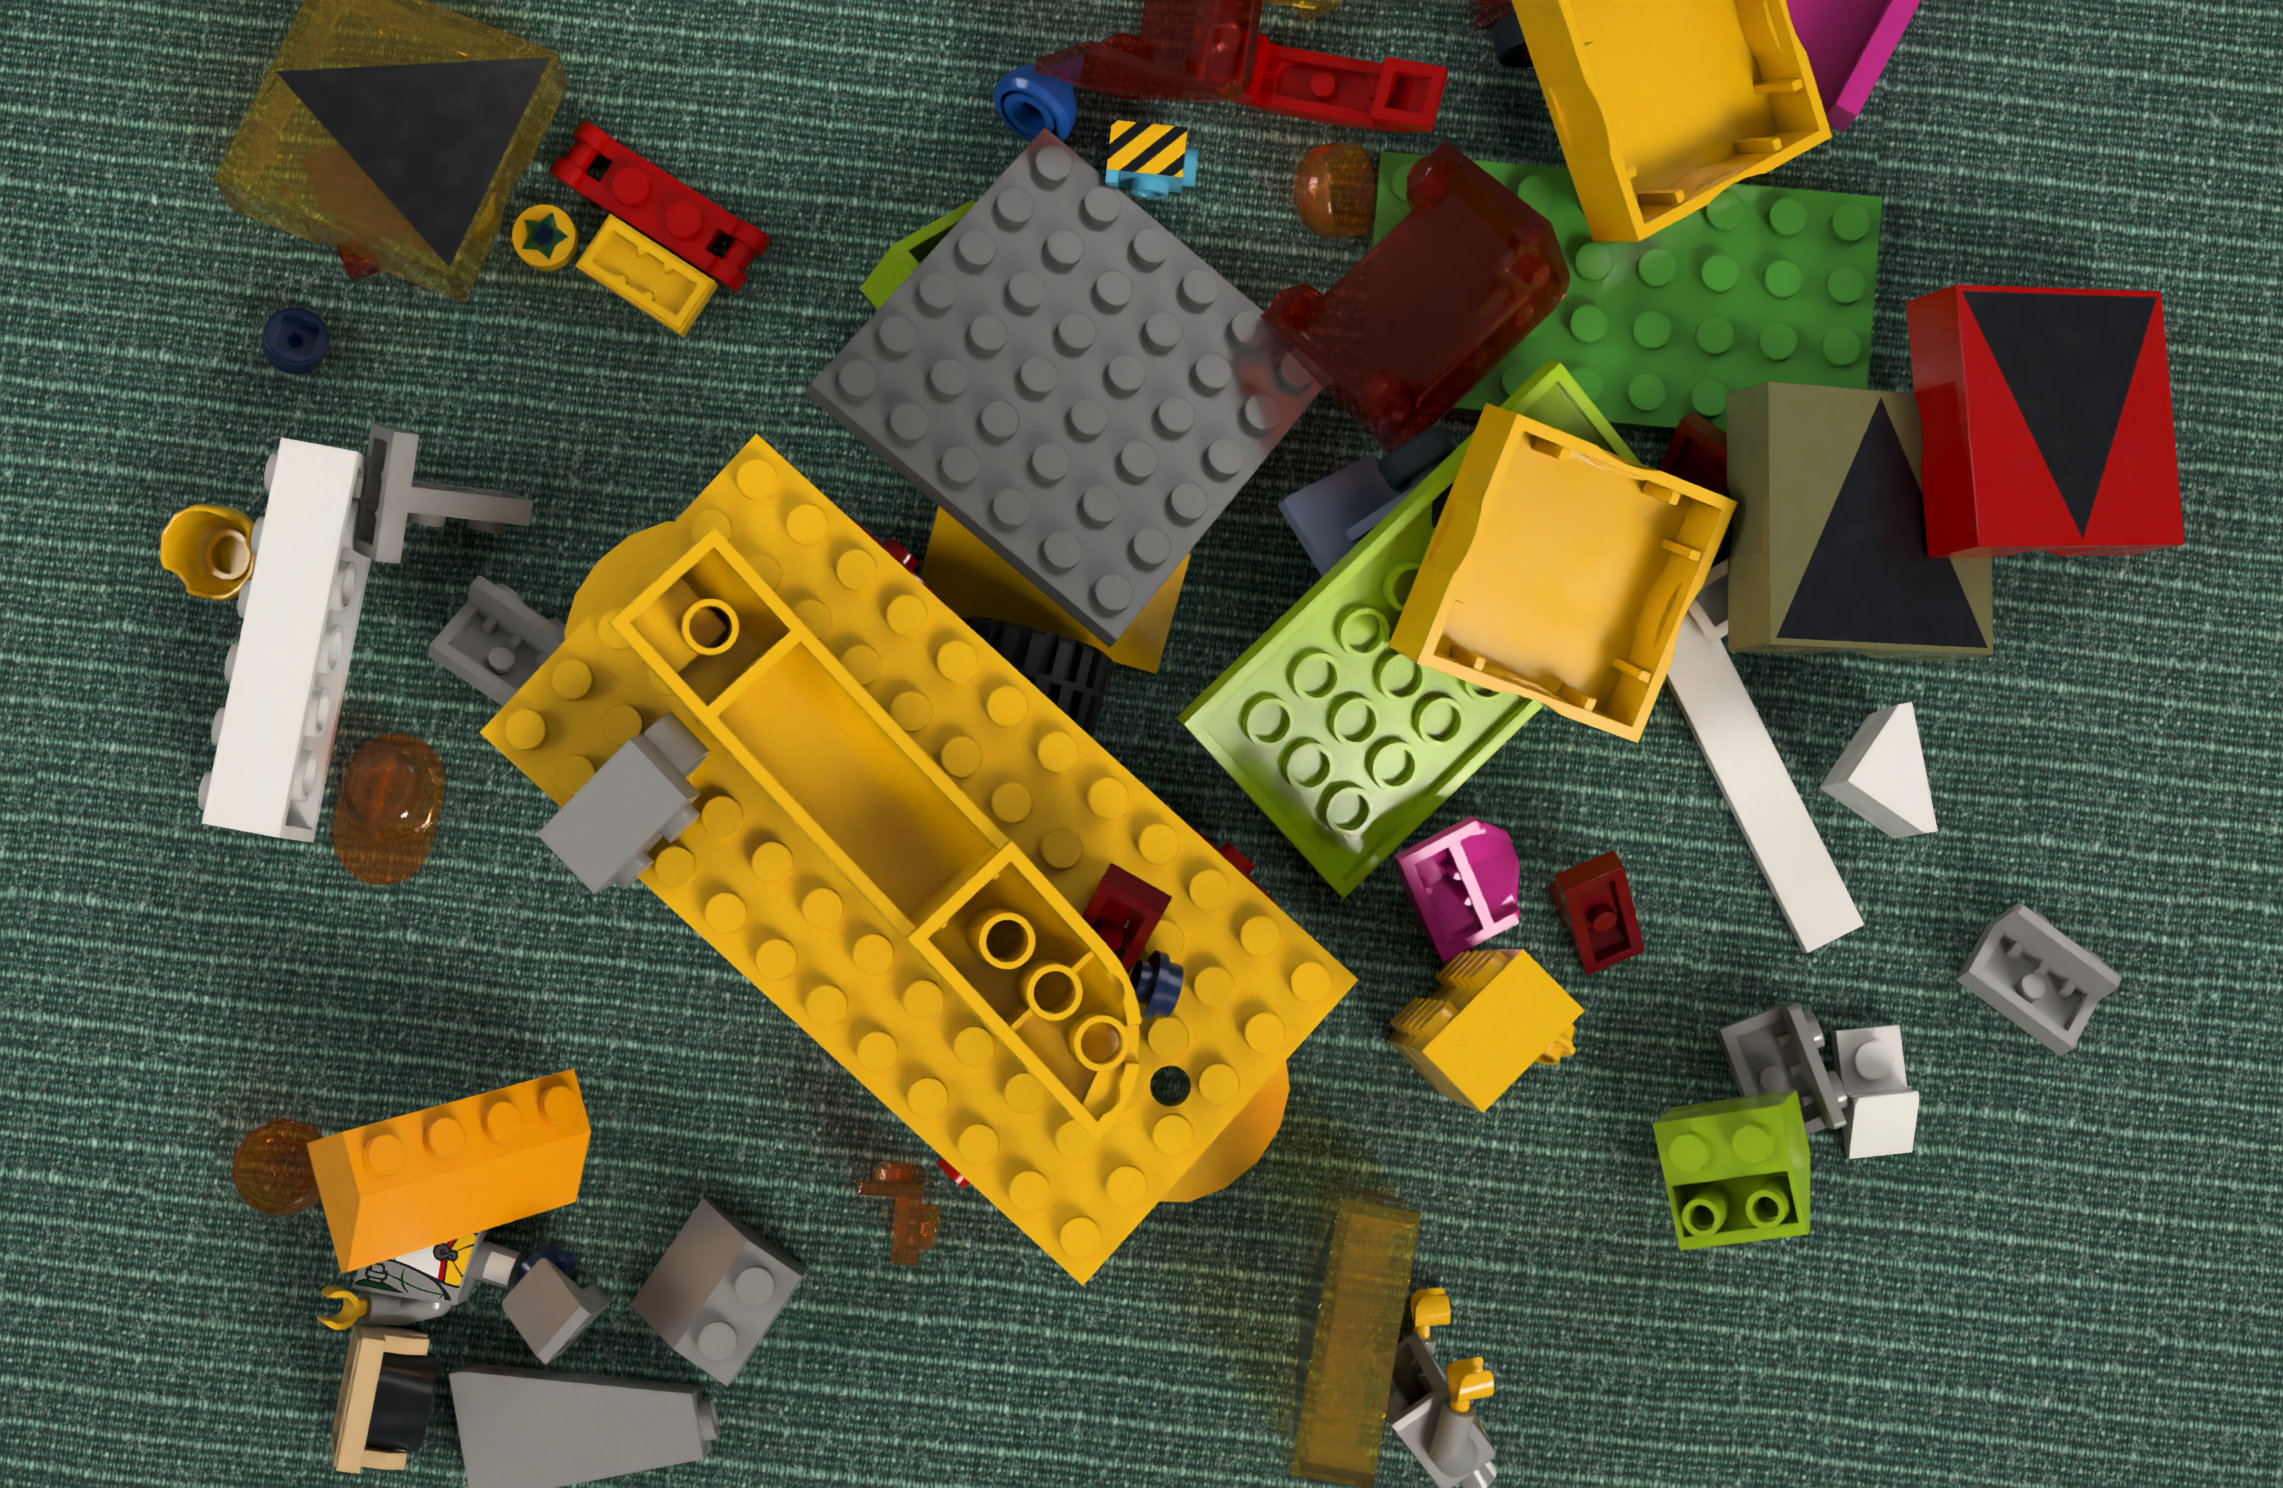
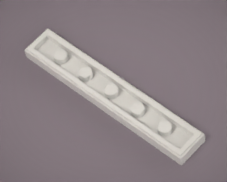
M1688 610L1677 635L1673 660L1665 680L1802 953L1811 952L1863 926L1864 923L1721 639L1710 644Z

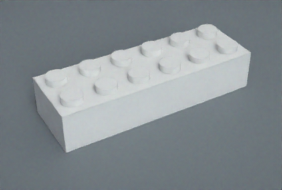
M281 437L278 454L272 453L267 461L264 473V487L270 493L265 517L259 516L252 531L251 551L254 555H257L252 580H246L243 583L239 594L238 615L240 618H244L239 644L234 643L231 645L225 661L224 675L226 681L230 682L226 707L218 709L212 724L211 741L214 746H217L212 772L207 771L204 774L199 787L198 806L201 810H204L203 824L284 839L314 842L371 563L370 558L353 550L366 457L357 451Z

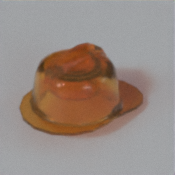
M386 734L368 741L353 755L345 771L333 822V845L340 862L354 877L370 884L392 885L410 878L425 863L433 845L445 789V772L440 758L426 742L408 734Z

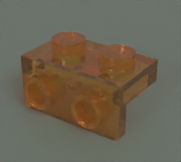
M879 1162L878 1166H873V1172H867L857 1180L856 1194L895 1197L891 1264L917 1266L926 1254V1250H934V1245L938 1244L941 1205H929L931 1176L917 1175V1164Z

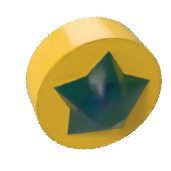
M541 204L532 206L520 214L513 226L512 241L518 255L529 266L540 271H554L564 267L573 259L578 249L579 235L575 224L563 210L552 205Z

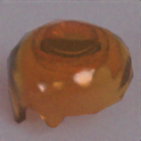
M1356 142L1327 143L1308 151L1304 155L1303 160L1298 164L1293 179L1292 200L1302 224L1317 237L1323 239H1342L1362 235L1368 231L1374 212L1375 184L1372 166L1364 147Z
M279 1117L269 1121L265 1126H260L248 1133L234 1152L232 1180L245 1204L258 1212L275 1217L293 1216L315 1206L321 1197L306 1143L324 1137L312 1124Z

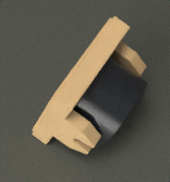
M357 1321L353 1324L330 1437L332 1461L336 1471L360 1474L361 1467L404 1470L407 1452L405 1451L419 1452L429 1418L437 1364L436 1354L427 1353L430 1341L428 1334L404 1328L359 1324Z

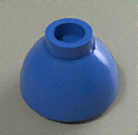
M1048 59L1043 64L1019 66L1005 74L997 82L993 89V101L1003 122L1014 133L1025 140L1032 142L1046 127L1064 142L1074 126L1077 114L1076 95L1072 88L1075 84V77L1065 64L1054 59Z

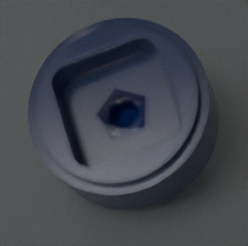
M296 307L279 310L268 319L262 338L263 353L269 363L282 372L295 375L311 372L325 358L329 343L328 330L324 322L309 310Z

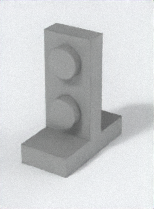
M371 423L353 545L354 551L377 562L400 564L406 521L424 526L445 527L446 517L467 519L466 527L468 529L494 534H505L506 524L530 526L533 501L510 491L413 480L419 435L398 426Z

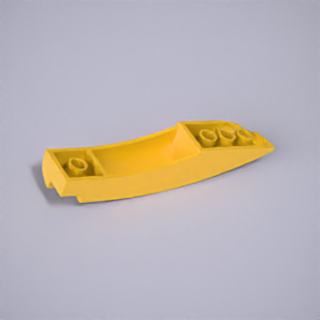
M714 527L608 624L872 908L1098 1143L1112 1128L1125 1108L1134 1088L1140 1067L1138 1062L1140 1045L1139 1024H1142L1140 1009L1134 988L1119 959L1023 852L993 824L908 736Z

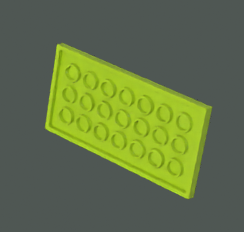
M1549 359L1500 406V408L1518 413L1641 464L1559 361ZM1473 433L1176 717L1180 724L1342 899L1346 898L1543 707L1542 704L1518 694L1496 692L1418 664L1388 647L1435 531V528L1432 526V503L1450 484L1454 483Z

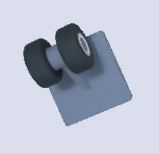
M1434 426L1394 449L1379 464L1373 456L1368 455L1287 496L1279 503V509L1323 577L1439 466L1456 447L1442 426ZM1450 484L1432 503L1433 528L1437 526L1453 484ZM1408 485L1412 486L1410 489H1408L1399 496L1395 491L1402 489Z

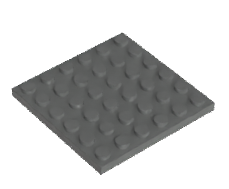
M1045 127L812 381L805 395L1110 648L1336 372L1115 186L1105 185V177Z

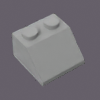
M703 1197L630 1306L673 1350L728 1387L739 1375L809 1271V1268Z

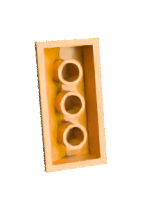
M574 1068L350 1129L306 1143L341 1274L576 1202L591 1128Z

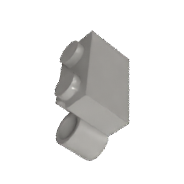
M670 711L657 720L643 734L630 738L537 835L593 894L616 883L624 890L642 876L653 864L654 861L648 856L647 852L663 836L671 843L683 834L700 816V813L691 804L701 793L686 778L707 758L710 750Z

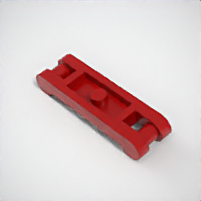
M582 119L572 134V137L576 140L565 158L560 156L556 158L548 173L567 188L608 214H612L734 293H738L748 278L743 272L754 255L760 257L763 255L772 240L753 225L735 217L618 143L595 125ZM597 155L611 163L599 182L586 174V171ZM721 234L733 241L723 258L710 253Z

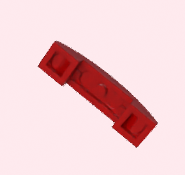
M1207 25L1191 85L1194 89L1217 97L1291 117L1352 128L1419 133L1433 132L1449 71L1444 66L1385 56L1384 64L1275 45L1271 44L1267 36L1263 34Z

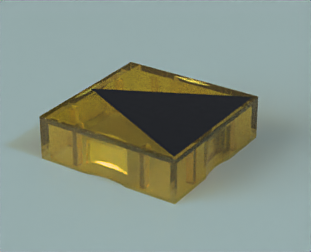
M304 0L214 181L231 210L313 243H323L350 250L366 258L383 271L465 303L500 230L505 205L510 192L520 175L532 162L568 87L560 55L426 0Z
M1328 1179L1322 1180L1277 1431L1291 1475L1361 1488H1373L1395 1355L1421 1218V1212L1413 1205L1406 1204V1199L1398 1192Z

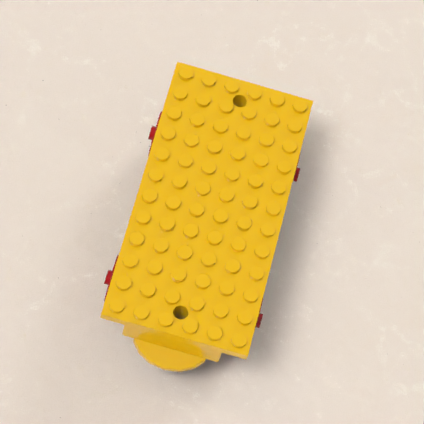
M755 434L675 522L666 521L628 536L596 563L574 596L564 630V642L479 733L562 808L630 738L643 734L670 711L673 712L710 750L707 758L686 778L701 793L691 804L700 813V816L677 839L669 843L663 836L647 852L654 862L638 879L941 1156L936 1161V1164L952 1180L964 1189L971 1183L1083 1286L1158 1202H1190L1220 1191L1258 1162L1281 1126L1290 1091L1286 1060L1359 979L1282 911L1272 897L1249 876L1255 869V866L1227 841L1219 849L1192 825L1183 821L949 609L939 596L912 571L919 562L892 537H889L884 544L880 542L860 523L842 512L758 434ZM714 527L908 736L993 824L1023 852L1080 916L1085 911L1111 863L1172 896L1170 903L1138 960L1147 961L1155 950L1167 953L1170 957V962L1183 966L1184 975L1181 992L1177 1004L1169 1017L1164 1018L1154 1015L1150 1020L1141 1018L1142 1024H1139L1140 1045L1138 1055L1140 1067L1134 1088L1121 1115L1098 1143L872 908L608 624ZM1169 1065L1184 1070L1189 1079L1188 1088L1184 1095L1172 1101L1160 1099L1153 1093L1150 1087L1151 1078L1154 1073L1160 1068Z

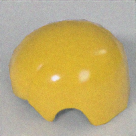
M212 503L195 504L179 511L172 516L161 533L160 561L162 567L175 573L182 580L188 594L203 599L211 598L214 601L235 599L239 597L243 583L246 580H252L257 556L251 551V536L255 522L246 513L237 508Z

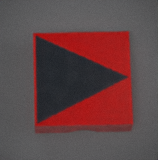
M1956 284L1906 302L1913 389L1922 425L1923 447L1920 470L1928 558L2005 557L2028 551H2043L2060 557L2132 556L2184 545L2161 291Z

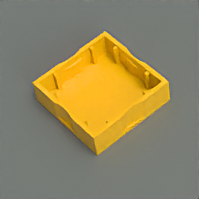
M1511 0L1593 242H1640L1708 205L1724 189L1735 182L1757 174H1765L1832 137L1807 53L1795 33L1786 0Z
M1485 403L1388 647L1418 664L1496 692L1518 694L1534 700L1562 716L1638 743L1673 660L1677 635L1691 603L1705 583L1738 502L1660 470L1601 449L1595 444L1518 413Z

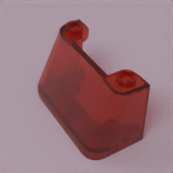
M1446 140L1429 156L1423 157L1416 162L1408 174L1406 199L1411 212L1324 295L1311 284L1302 283L1286 288L1275 297L1270 308L1261 315L1269 333L1371 437L1389 452H1392L1409 439L1435 425L1558 306L1565 296L1570 283V272L1551 222Z

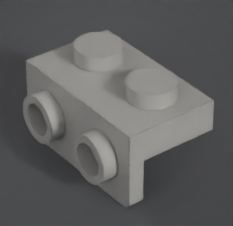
M477 576L470 584L468 601L429 645L428 657L504 706L564 642L566 625L556 619L550 618L547 620L527 607L523 599L510 587L500 583L494 585L484 577Z
M2016 903L1986 925L1956 981L2061 1057L2074 1049L2098 1001L2114 992L2118 988L2122 977L2105 965L2098 955L2083 949L2053 927L2042 914L2030 910L2021 903Z
M1785 1002L1715 1029L1741 1097L1797 1089L1806 1135L1825 1128L1837 1129L1847 1125L1841 1109L1849 1106L1848 1097L1837 1073L1834 1070L1827 1072L1818 1051V1048L1825 1046L1824 1036L1811 1010L1803 1012L1799 1003Z

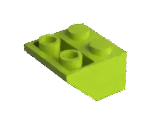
M1797 1089L1672 1107L1653 1123L1680 1251L1808 1235L1810 1232V1148Z

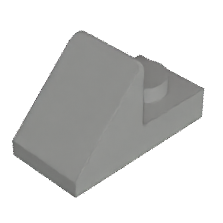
M543 1257L536 1262L505 1297L502 1307L533 1353L546 1365L570 1349L612 1299L594 1283L581 1289L555 1264Z

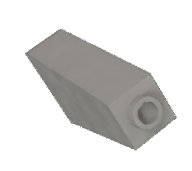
M479 1363L463 1365L449 1373L468 1488H558L702 1460L712 1450L711 1440L719 1439V1422L713 1400L704 1401L701 1385Z

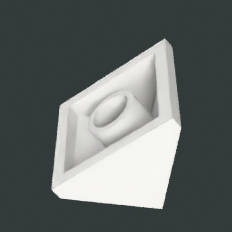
M1912 702L1898 704L1869 714L1819 787L1893 839L1938 831Z

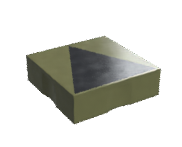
M1768 381L1726 394L1727 487L1730 499L1738 502L1732 515L1733 532L1728 557V651L1811 655L1842 650L1859 653L1870 658L1947 662L1993 655L1992 557L1928 558L1920 470L1923 447L1922 425L1914 393Z

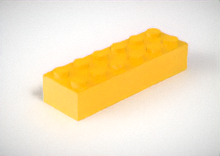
M1524 949L1474 950L1472 953L1469 950L1465 953L1461 950L1435 975L1434 978L1441 986L1430 997L1424 999L1423 997L1418 998L1415 996L1390 1020L1389 1023L1396 1031L1387 1041L1440 1095L1484 1113L1585 1010Z

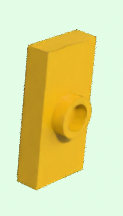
M609 214L575 265L580 272L682 338L685 337L718 287L714 280L612 214Z

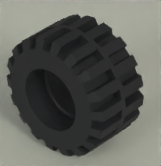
M985 617L962 619L1089 736H1094L1113 664L1111 658L1094 646L1045 630Z

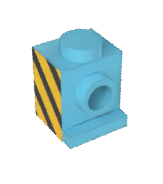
M1112 119L1105 185L1115 186L1118 189L1119 186L1131 188L1132 195L1146 199H1165L1168 197L1169 192L1182 193V186L1195 187L1199 149L1186 148L1188 127Z

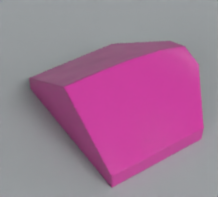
M1469 816L1394 855L1403 891L1442 962L1453 958L1461 950L1464 952L1519 923L1520 910L1517 906L1520 861L1506 830Z

